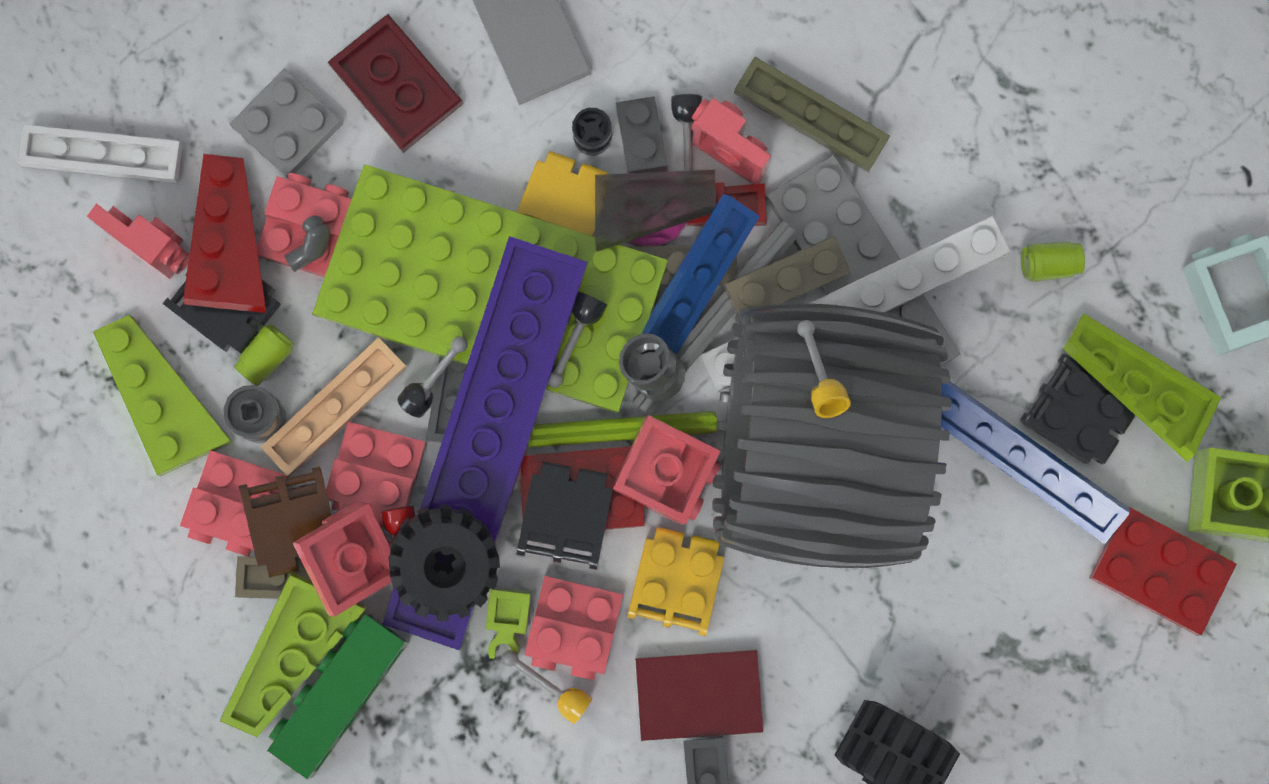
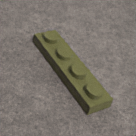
M757 57L753 58L734 90V94L868 173L890 138V135Z

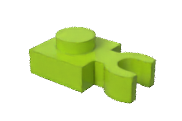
M495 587V590L490 588L485 629L495 630L497 635L492 638L489 644V658H495L497 646L500 644H507L511 650L519 655L520 644L515 637V633L526 634L532 591Z

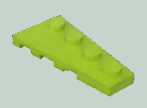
M1083 313L1077 320L1062 349L1188 462L1195 456L1222 397Z
M127 315L93 331L156 475L161 477L208 455L210 451H216L233 443L231 438L222 430L211 413L197 399L186 382L173 369L161 351L132 316Z
M291 572L223 711L220 722L258 738L290 700L292 694L302 682L311 675L318 663L343 637V632L351 621L357 620L365 611L366 605L358 602L337 616H330L327 614L312 581Z

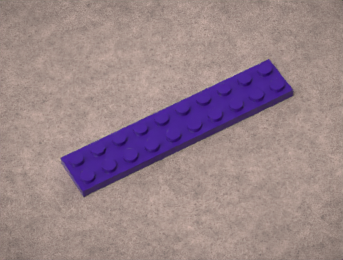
M509 236L420 509L428 506L430 510L439 508V504H450L453 509L460 510L462 507L471 511L472 516L478 520L481 519L487 526L496 544L589 262ZM441 551L435 554L437 562L434 565L442 564L444 567H448L451 564L450 556L452 553L444 555ZM394 588L382 624L460 650L475 606L469 609L471 615L460 619L459 614L448 616L449 621H437L436 615L427 614V617L424 618L415 614V608L411 605L406 607L399 599L396 588Z

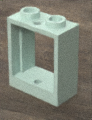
M1252 233L1238 237L1229 242L1231 248L1218 253L1215 246L1199 251L1192 255L1194 261L1183 268L1217 357L1268 339L1269 320L1233 332L1208 269L1253 253L1269 291L1268 235L1254 239Z

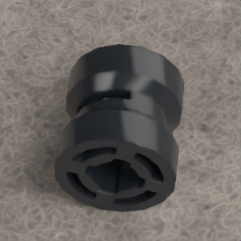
M586 108L575 116L572 122L573 141L581 153L596 156L609 148L612 141V125L609 116L603 110Z

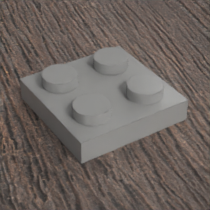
M284 68L230 125L287 178L289 173H296L343 123Z

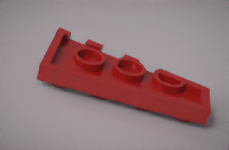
M203 154L183 297L184 305L266 313L244 158Z

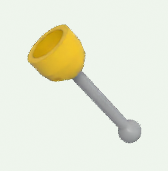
M803 320L798 324L797 332L801 337L805 338L819 379V384L811 392V401L815 413L821 418L836 417L850 407L851 402L847 390L839 381L827 378L813 337L815 326L811 321Z
M508 650L504 652L502 661L506 666L516 667L558 698L559 712L573 725L579 720L592 701L590 695L578 688H568L562 691L520 661L515 651Z

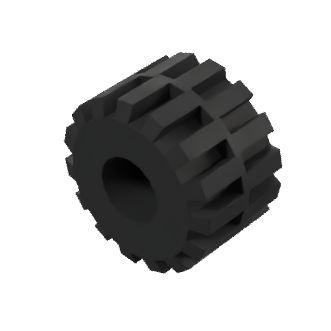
M439 504V508L429 510L427 506L417 510L418 514L411 519L407 517L400 525L399 532L393 536L390 544L389 569L393 588H396L399 599L406 607L410 604L415 608V614L424 618L427 617V614L436 615L437 621H449V615L459 614L460 619L471 615L469 609L476 604L481 608L488 600L487 593L490 588L495 590L498 581L497 568H500V561L493 537L481 519H476L472 516L471 511L462 507L460 510L451 508L450 504ZM441 551L444 555L452 553L450 556L451 564L448 567H444L442 564L434 565L437 562L435 557L437 552Z
M864 700L834 755L841 764L862 775V781L867 784H944L960 753L950 742L902 714L876 701Z

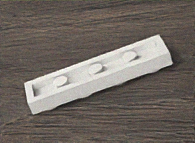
M23 124L17 163L23 167L178 183L183 144L175 140Z

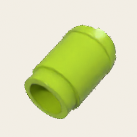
M1033 243L1027 245L1021 251L1022 274L1025 279L1031 282L1069 278L1082 274L1085 269V254L1080 243Z
M270 323L268 326L265 325L260 329L259 333L238 357L239 360L233 367L252 384L259 386L291 355L295 343Z

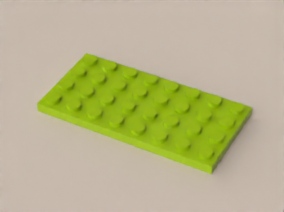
M364 164L312 315L443 358L452 348V340L455 337L461 336L467 340L468 346L465 351L457 353L452 361L467 365L508 238L511 236L589 262L579 291L606 303L608 306L598 322L584 326L562 373L563 383L556 388L548 384L546 391L619 414L629 381L621 373L619 366L620 352L631 338L643 334L642 331L652 313L668 260ZM573 312L553 371H555L577 324Z

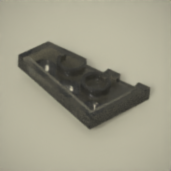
M715 170L595 175L596 251H601L712 214L716 207Z

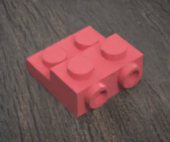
M705 98L692 116V119L695 120L691 126V130L694 131L692 145L749 183L760 184L766 175L771 155L766 152L768 148L753 136L743 137L746 119L742 117L743 112L737 106L725 100L720 103L714 98L711 101Z
M289 173L287 179L277 176L264 212L267 218L257 245L258 257L290 267L284 255L304 244L306 232L303 230L302 224L307 218L317 215L323 219L324 224H327L330 230L326 252L322 257L300 270L325 277L352 200L347 198L349 192L341 187L326 184L325 190L311 187L310 179L295 173Z
M97 203L88 213L87 217L168 279L174 273L180 274L188 266L189 253L180 246L184 240L158 218L154 217L151 222H148L138 215L133 221L116 207L112 206L109 211H106Z
M647 415L611 489L645 505V508L680 525L687 524L688 519L694 521L701 510L704 499L699 496L705 483L711 484L720 469L721 463L716 461L720 450Z
M348 422L338 459L334 460L326 488L328 500L333 501L331 509L340 511L350 504L359 501L374 506L382 517L381 511L410 506L427 443Z
M210 451L198 486L192 489L180 526L190 529L188 538L211 544L213 537L228 541L226 550L249 557L251 549L254 550L239 486L247 484L249 488L274 482L277 476L284 475V479L288 478V476ZM278 489L272 491L251 495L250 499L258 497L262 494H271L279 491Z
M356 501L324 519L322 521L324 525L292 542L327 614L333 617L391 583L389 569L391 542L386 540L381 529L383 527V520L380 513L369 503Z
M544 576L524 655L533 657L532 666L555 671L556 663L572 667L571 675L595 680L596 673L605 674L623 594Z

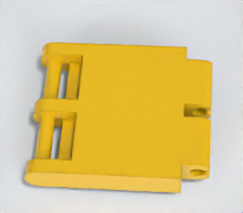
M549 151L545 163L537 160L517 212L594 236L611 193V187L605 185L609 172L582 163L578 175L572 172L576 160Z
M657 527L654 540H645L627 618L635 619V616L663 622L662 626L668 628L673 624L698 630V635L706 637L724 562V557L717 556L719 543L715 540L692 535L689 549L681 547L684 533ZM638 604L663 609L666 612L662 614L638 608ZM674 612L700 618L701 622L674 617L673 615Z

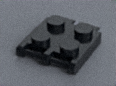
M263 279L262 285L266 313L184 305V302L179 307L177 304L184 296L186 281L171 300L166 298L162 303L223 351L227 352L230 347H233L239 353H242L259 333L249 325L254 318L264 326L281 305L280 302L272 297L276 290Z
M1061 354L1057 360L1060 365L1049 382L1041 385L1039 388L1041 393L1028 414L1023 413L1020 421L1081 462L1087 464L1093 459L1103 465L1119 443V440L1109 433L1110 429L1120 435L1124 434L1136 415L1076 360L1066 354ZM1065 370H1070L1059 389H1054ZM1047 398L1051 400L1039 420H1037L1035 417Z
M543 461L541 474H532L517 555L525 556L527 552L553 557V562L561 563L563 559L589 564V569L597 570L613 489L605 488L607 474L579 468L577 482L569 481L571 474L570 466ZM528 541L554 545L555 550L528 545ZM564 548L590 552L592 555L586 556L565 552Z

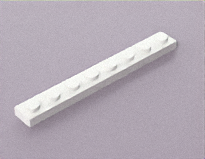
M991 216L809 304L843 305L886 313L1010 254L1011 251L994 217ZM728 342L700 355L718 392L730 387L731 377L723 375L724 365L732 364L735 354L728 353Z

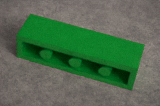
M364 614L362 619L358 618L348 624L343 632V637L346 639L337 653L331 650L317 669L322 673L313 687L310 684L304 686L293 702L298 707L289 720L283 717L269 735L273 743L267 751L305 779L315 776L410 643L389 627L383 625L382 622L371 614Z

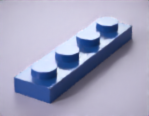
M726 194L722 195L651 313L642 331L643 334L656 335L674 353L677 354L758 221L760 217L758 214L733 197Z

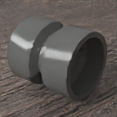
M640 334L631 338L620 352L619 366L621 373L644 397L653 401H663L673 397L680 391L685 381L683 362L660 337L653 334Z
M248 385L234 390L229 395L224 405V419L227 426L238 436L254 443H265L286 423V411L282 402L267 390L255 385Z

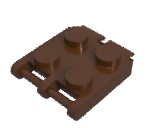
M320 466L312 468L311 473L284 479V475L275 477L276 481L249 488L247 484L239 486L257 565L267 566L269 578L298 571L295 557L299 555L292 542L324 525L322 521L332 515ZM313 480L315 481V483H312V484H308V485H307V484H304V485H300V486H298V487H296V488H292V489H288V490H287V487H288V486H292V485H296V484H301V483H305V482H309V481H313ZM278 489L279 491L271 494H262L258 497L250 499L251 495L272 491Z

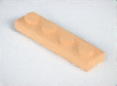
M378 337L260 448L288 477H291L340 432L348 422L356 417L407 369V366Z

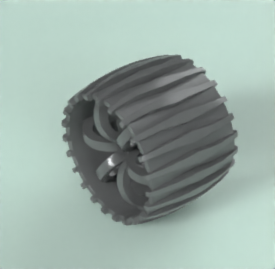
M791 303L740 309L735 317L736 322L733 323L731 329L732 335L738 336V340H730L727 346L728 353L735 354L734 362L732 364H725L723 369V375L731 377L729 391L720 392L719 401L728 403L726 422L717 421V430H723L725 434L723 449H718L720 453L717 460L722 461V475H715L713 478V487L721 489V498H714L712 501L713 511L721 513V516L713 518L716 541L728 548L765 559L814 567L870 568L917 561L929 543V539L923 535V532L933 531L936 523L933 517L928 516L930 506H938L941 502L942 494L933 491L936 474H945L947 466L946 463L938 462L940 441H949L950 431L941 430L942 411L951 409V399L942 397V384L949 383L951 380L950 371L940 366V362H944L948 358L947 349L942 347L944 342L943 336L938 333L936 328L911 319L885 312L843 305ZM803 320H809L815 326L813 337L827 378L839 381L847 390L851 402L850 407L836 417L821 418L815 413L811 401V392L819 384V379L805 338L801 337L797 332V326Z

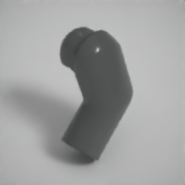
M311 216L303 222L302 228L306 232L304 244L284 255L294 272L322 257L326 252L330 230L329 226L324 224L320 216Z

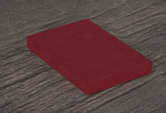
M389 14L328 61L331 69L403 153L463 105L462 99Z
M757 650L635 658L641 741L763 732Z

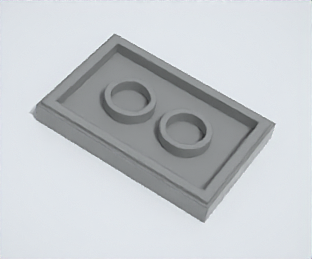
M473 0L519 105L591 75L588 64L559 0Z

